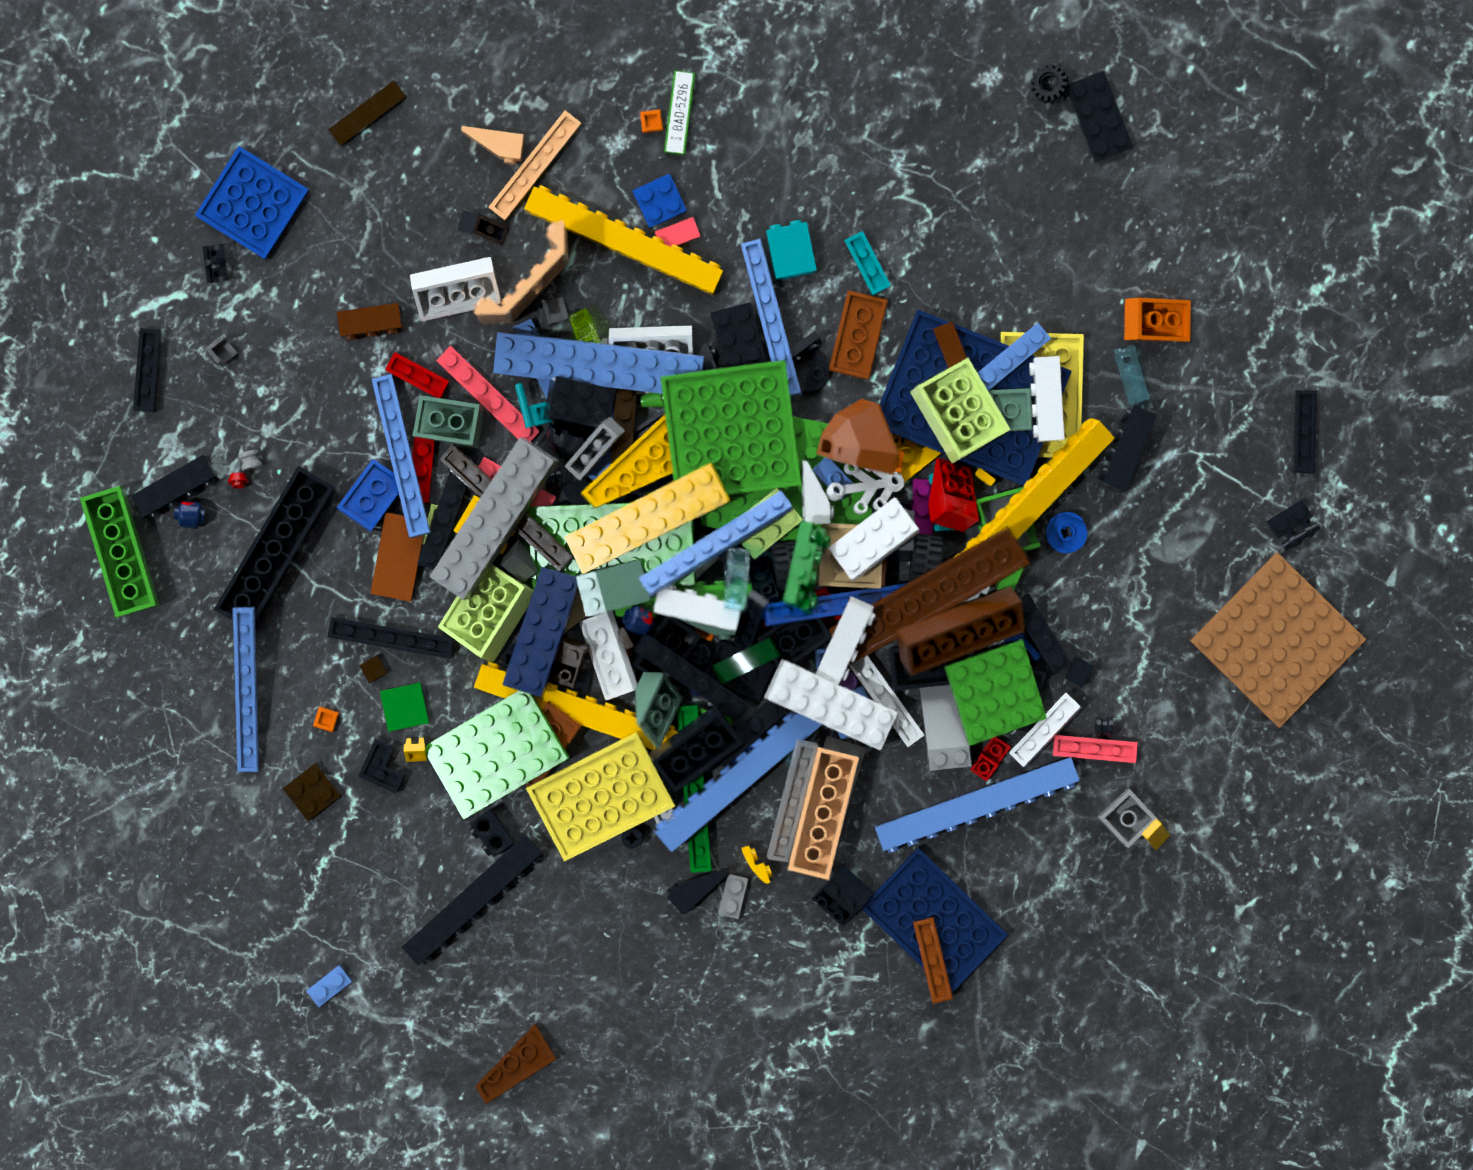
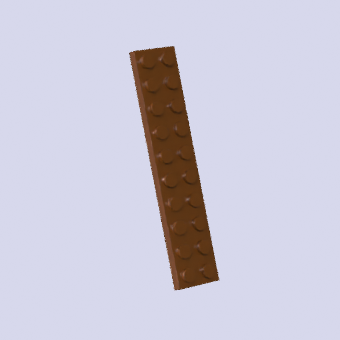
M1009 526L870 604L874 606L872 613L875 616L871 625L866 624L863 630L866 632V636L862 644L857 643L855 650L858 653L854 662L897 639L896 630L943 613L1030 564V560ZM839 623L829 628V631L832 636L834 635Z

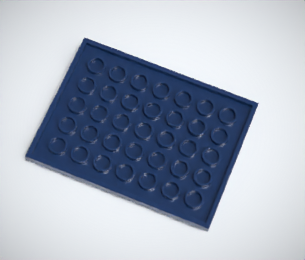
M917 309L881 399L880 406L891 434L947 455L910 391L948 369L933 328L949 322ZM954 324L965 355L969 358L977 373L1009 347L1006 344ZM1031 355L990 390L1030 388V385L1034 384V376H1030L1029 363H1033V359L1036 356ZM1060 366L1061 392L1063 395L1072 371ZM1031 396V407L1035 404V396ZM1032 417V428L1033 425H1036V417ZM1033 430L1009 431L961 458L959 461L1024 486L1029 480L1043 442L1037 443V438L1033 437Z

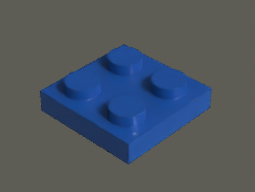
M670 173L632 191L650 229L687 212Z

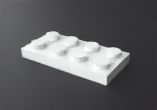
M893 498L830 546L829 550L854 582L920 532V530L897 499Z
M613 611L604 612L579 622L585 642L590 644L588 651L605 701L635 691L637 682L624 644L617 633L619 629Z

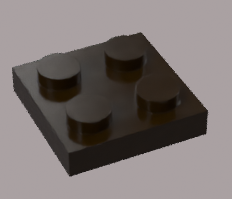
M316 763L283 788L284 792L307 821H310L341 796Z

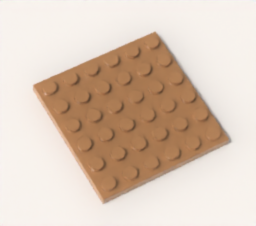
M1276 552L1194 635L1190 642L1274 725L1280 728L1366 639Z

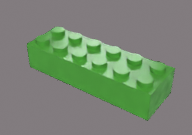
M117 486L81 497L80 501L115 617L122 618L160 606L124 487Z

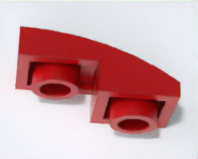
M999 736L991 738L970 770L987 782L1011 748V745Z

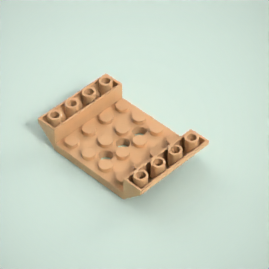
M562 220L558 223L554 221L547 229L548 234L546 236L552 249L545 255L546 260L541 265L538 263L530 271L531 276L527 280L522 279L516 286L517 291L512 296L508 294L503 299L501 308L489 296L486 299L481 298L476 303L474 313L481 323H513L568 265V233Z

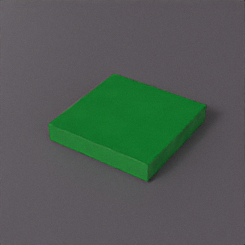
M421 682L380 691L388 732L429 723Z

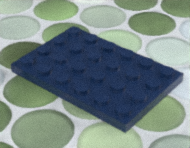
M918 847L871 895L861 908L923 969L924 966L913 922L933 917L952 993L1008 935Z

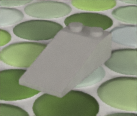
M950 685L920 688L929 771L970 767V748Z

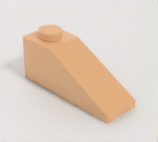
M462 126L461 130L464 135L501 160H504V163L515 165L516 162L522 161L525 140L523 134Z

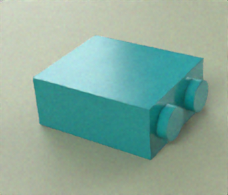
M802 220L790 222L789 226L782 227V224L769 226L770 229L766 230L776 281L817 272L807 222L802 223Z

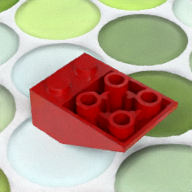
M940 458L936 459L928 504L931 523L965 532L979 521L970 467L957 463L952 464L950 461Z

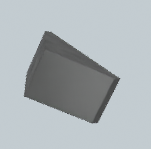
M522 536L506 547L501 566L520 582L525 583L538 573Z

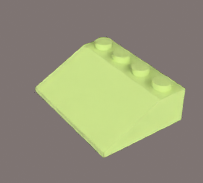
M969 358L910 391L952 464L1010 430Z
M492 564L470 599L462 600L458 596L455 598L438 628L480 658L493 663L528 608L534 590Z

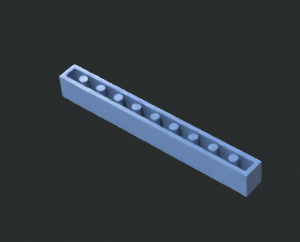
M789 712L782 718L784 720L779 726L775 724L767 731L768 735L763 740L759 738L751 744L752 749L749 752L743 751L735 758L737 762L731 767L728 764L720 770L719 773L721 775L717 779L711 778L703 785L704 790L699 794L697 791L687 799L689 802L685 806L679 805L671 812L673 816L668 820L665 818L655 826L657 829L654 833L668 850L673 852L795 748L796 740L804 741L823 724L797 712Z
M1068 757L875 826L874 828L882 850H887L888 853L899 850V845L907 843L908 846L919 843V838L927 836V839L939 836L938 831L946 829L947 832L958 829V824L966 822V825L978 822L977 817L985 815L986 818L997 815V810L1005 808L1006 811L1017 808V803L1024 801L1025 804L1036 801V796L1042 794L1045 797L1056 794V789L1063 787L1064 790L1076 786L1075 782L1080 780L1072 758Z

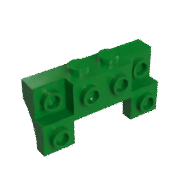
M800 522L783 601L786 605L795 607L806 614H812L813 609L817 608L818 596L813 591L814 584L818 580L817 570L819 563L822 561V555L825 554L826 548H829L831 543V536H829L826 529L817 528L813 522Z

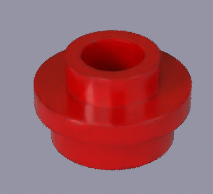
M237 472L229 475L228 484L234 489L244 488L249 483L245 473Z

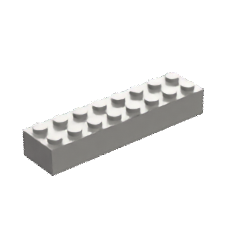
M519 438L429 577L462 600L470 599L557 466L559 460L528 439Z

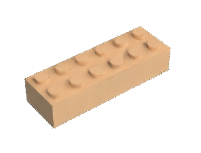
M818 747L788 870L829 880L859 757Z

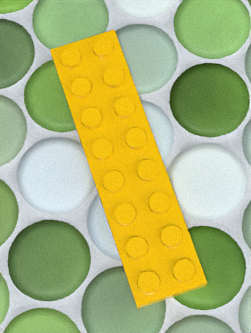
M710 463L565 536V539L582 574H585L729 502L730 499L713 464Z

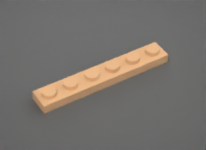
M564 111L488 208L506 221L581 126V122L567 111Z

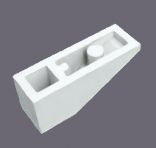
M801 460L803 521L813 522L814 524H830V518L834 517L833 506H830V502L809 463Z

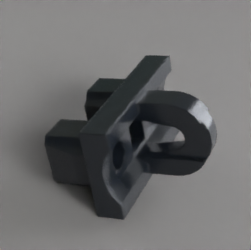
M224 244L202 246L207 284L228 281ZM212 264H218L220 267L212 268Z

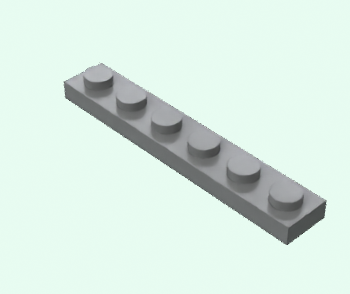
M796 740L767 853L769 860L789 861L818 749V744L815 742Z

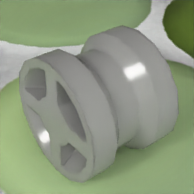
M258 449L238 454L239 459L242 460V471L262 466V462L258 459Z

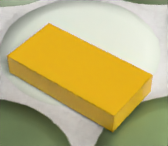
M1157 819L1142 833L1155 850L1170 836Z

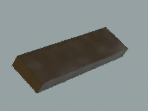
M393 80L328 130L342 147L407 97Z

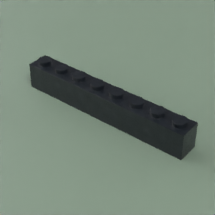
M525 834L401 948L417 965L421 963L426 965L434 957L432 953L437 948L441 951L449 944L447 939L450 936L454 935L457 937L465 929L463 925L468 920L472 923L479 917L478 911L483 906L486 909L496 901L493 897L499 892L503 895L511 887L509 883L514 878L518 881L527 873L524 869L531 864L533 867L542 859L539 855L543 852Z

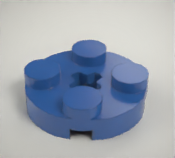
M1059 513L1052 517L1046 526V541L1052 549L1059 553L1075 552L1084 545L1087 539L1086 525L1082 518L1075 513ZM1066 527H1069V532L1072 533V536H1067L1065 539L1062 537L1061 529L1065 530Z

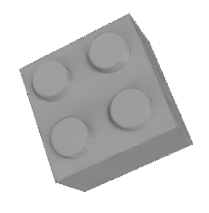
M1126 789L1097 816L1125 848H1129L1142 836V833L1157 819L1130 789Z

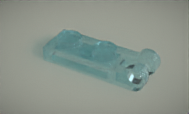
M1134 344L1127 345V348L1121 350L1120 348L1113 349L1128 404L1132 405L1149 400ZM1129 356L1131 362L1124 363L1123 357Z

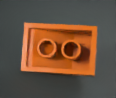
M1125 299L1124 340L1190 342L1191 300Z

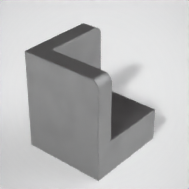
M562 297L549 301L542 300L549 326L569 321Z
M223 336L206 347V350L221 367L238 355Z

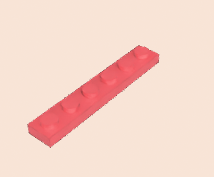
M451 346L436 360L517 439L526 438L532 441L540 433L535 426L526 428L522 414Z

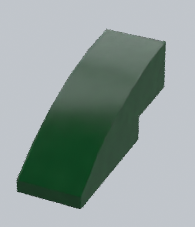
M770 637L712 667L720 683L724 684L779 657L780 654Z

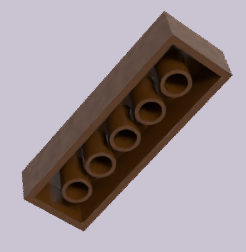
M1010 586L896 630L901 662L912 676L1025 632L1021 600Z

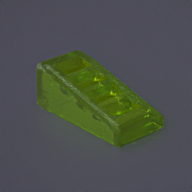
M586 308L569 316L577 341L588 342L594 339L593 343H601L593 317Z

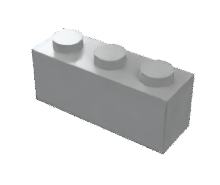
M609 417L601 423L564 467L581 480L594 468L625 430Z

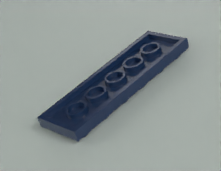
M541 567L502 684L503 686L543 698L579 590L575 576Z

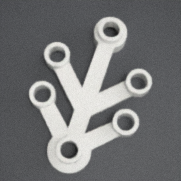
M846 463L844 471L849 475L855 476L862 483L844 486L839 483H832L826 489V496L831 501H837L843 494L865 491L860 501L853 507L855 513L860 515L867 511V504L877 489L885 488L881 496L873 502V508L876 511L882 508L877 505V501H880L883 506L887 504L886 501L892 492H898L903 488L904 479L898 472L891 475L864 468L866 471L874 472L881 478V480H874L857 466L852 465L854 471H851L848 468L850 464ZM892 478L896 479L897 484L892 483ZM837 488L839 494H836L833 489ZM858 504L863 506V511L858 509Z

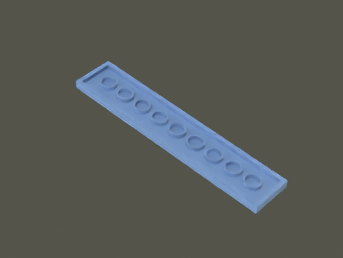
M498 331L493 373L552 380L553 377L558 376L603 387L662 394L661 376L703 371L704 356Z

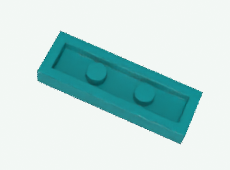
M861 231L845 239L844 242L871 295L873 296L891 287L864 232Z

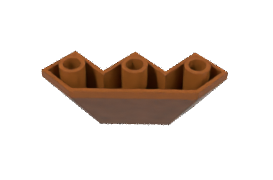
M860 399L834 415L821 435L816 453L832 460L894 475L899 459V452L880 404L866 399Z

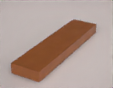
M931 917L913 922L932 1003L935 1004L953 999L934 918Z

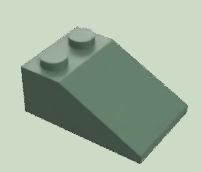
M420 395L413 436L478 448L485 407L479 404Z
M641 559L576 576L586 617L651 600V597L639 580L645 574Z
M643 672L636 687V722L656 748H660L683 697L664 673Z

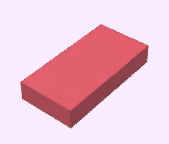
M693 217L655 231L656 237L664 240L663 244L669 247L672 244L679 246L701 237Z

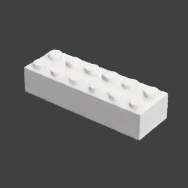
M785 660L780 661L764 698L878 750H881L898 713Z

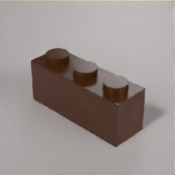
M399 303L336 312L340 337L345 338L346 341L358 340V336L366 335V338H374L379 336L378 333L386 332L387 335L398 334L399 330H403Z

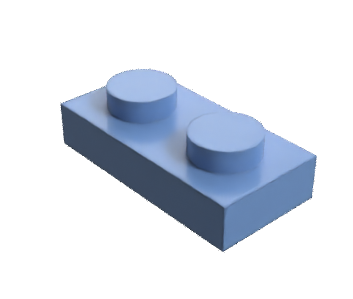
M339 965L306 992L317 1006L320 1007L350 984L352 980L341 965Z

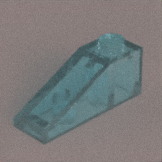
M730 548L726 554L724 609L745 611L750 550Z

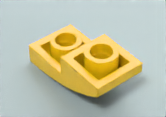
M749 845L742 847L744 857L754 873L764 883H770L769 878L773 876L769 865L765 866L764 862L755 864V861L758 860L755 849H750Z

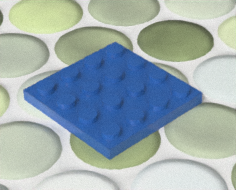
M238 146L195 216L266 260L310 190Z

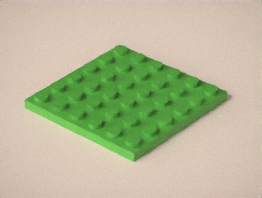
M785 360L660 377L674 481L712 463L727 495L801 485Z

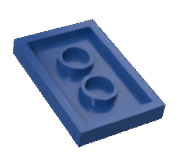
M372 459L337 506V510L371 533L399 495L394 473Z

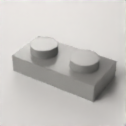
M728 874L719 908V915L739 919L748 878Z

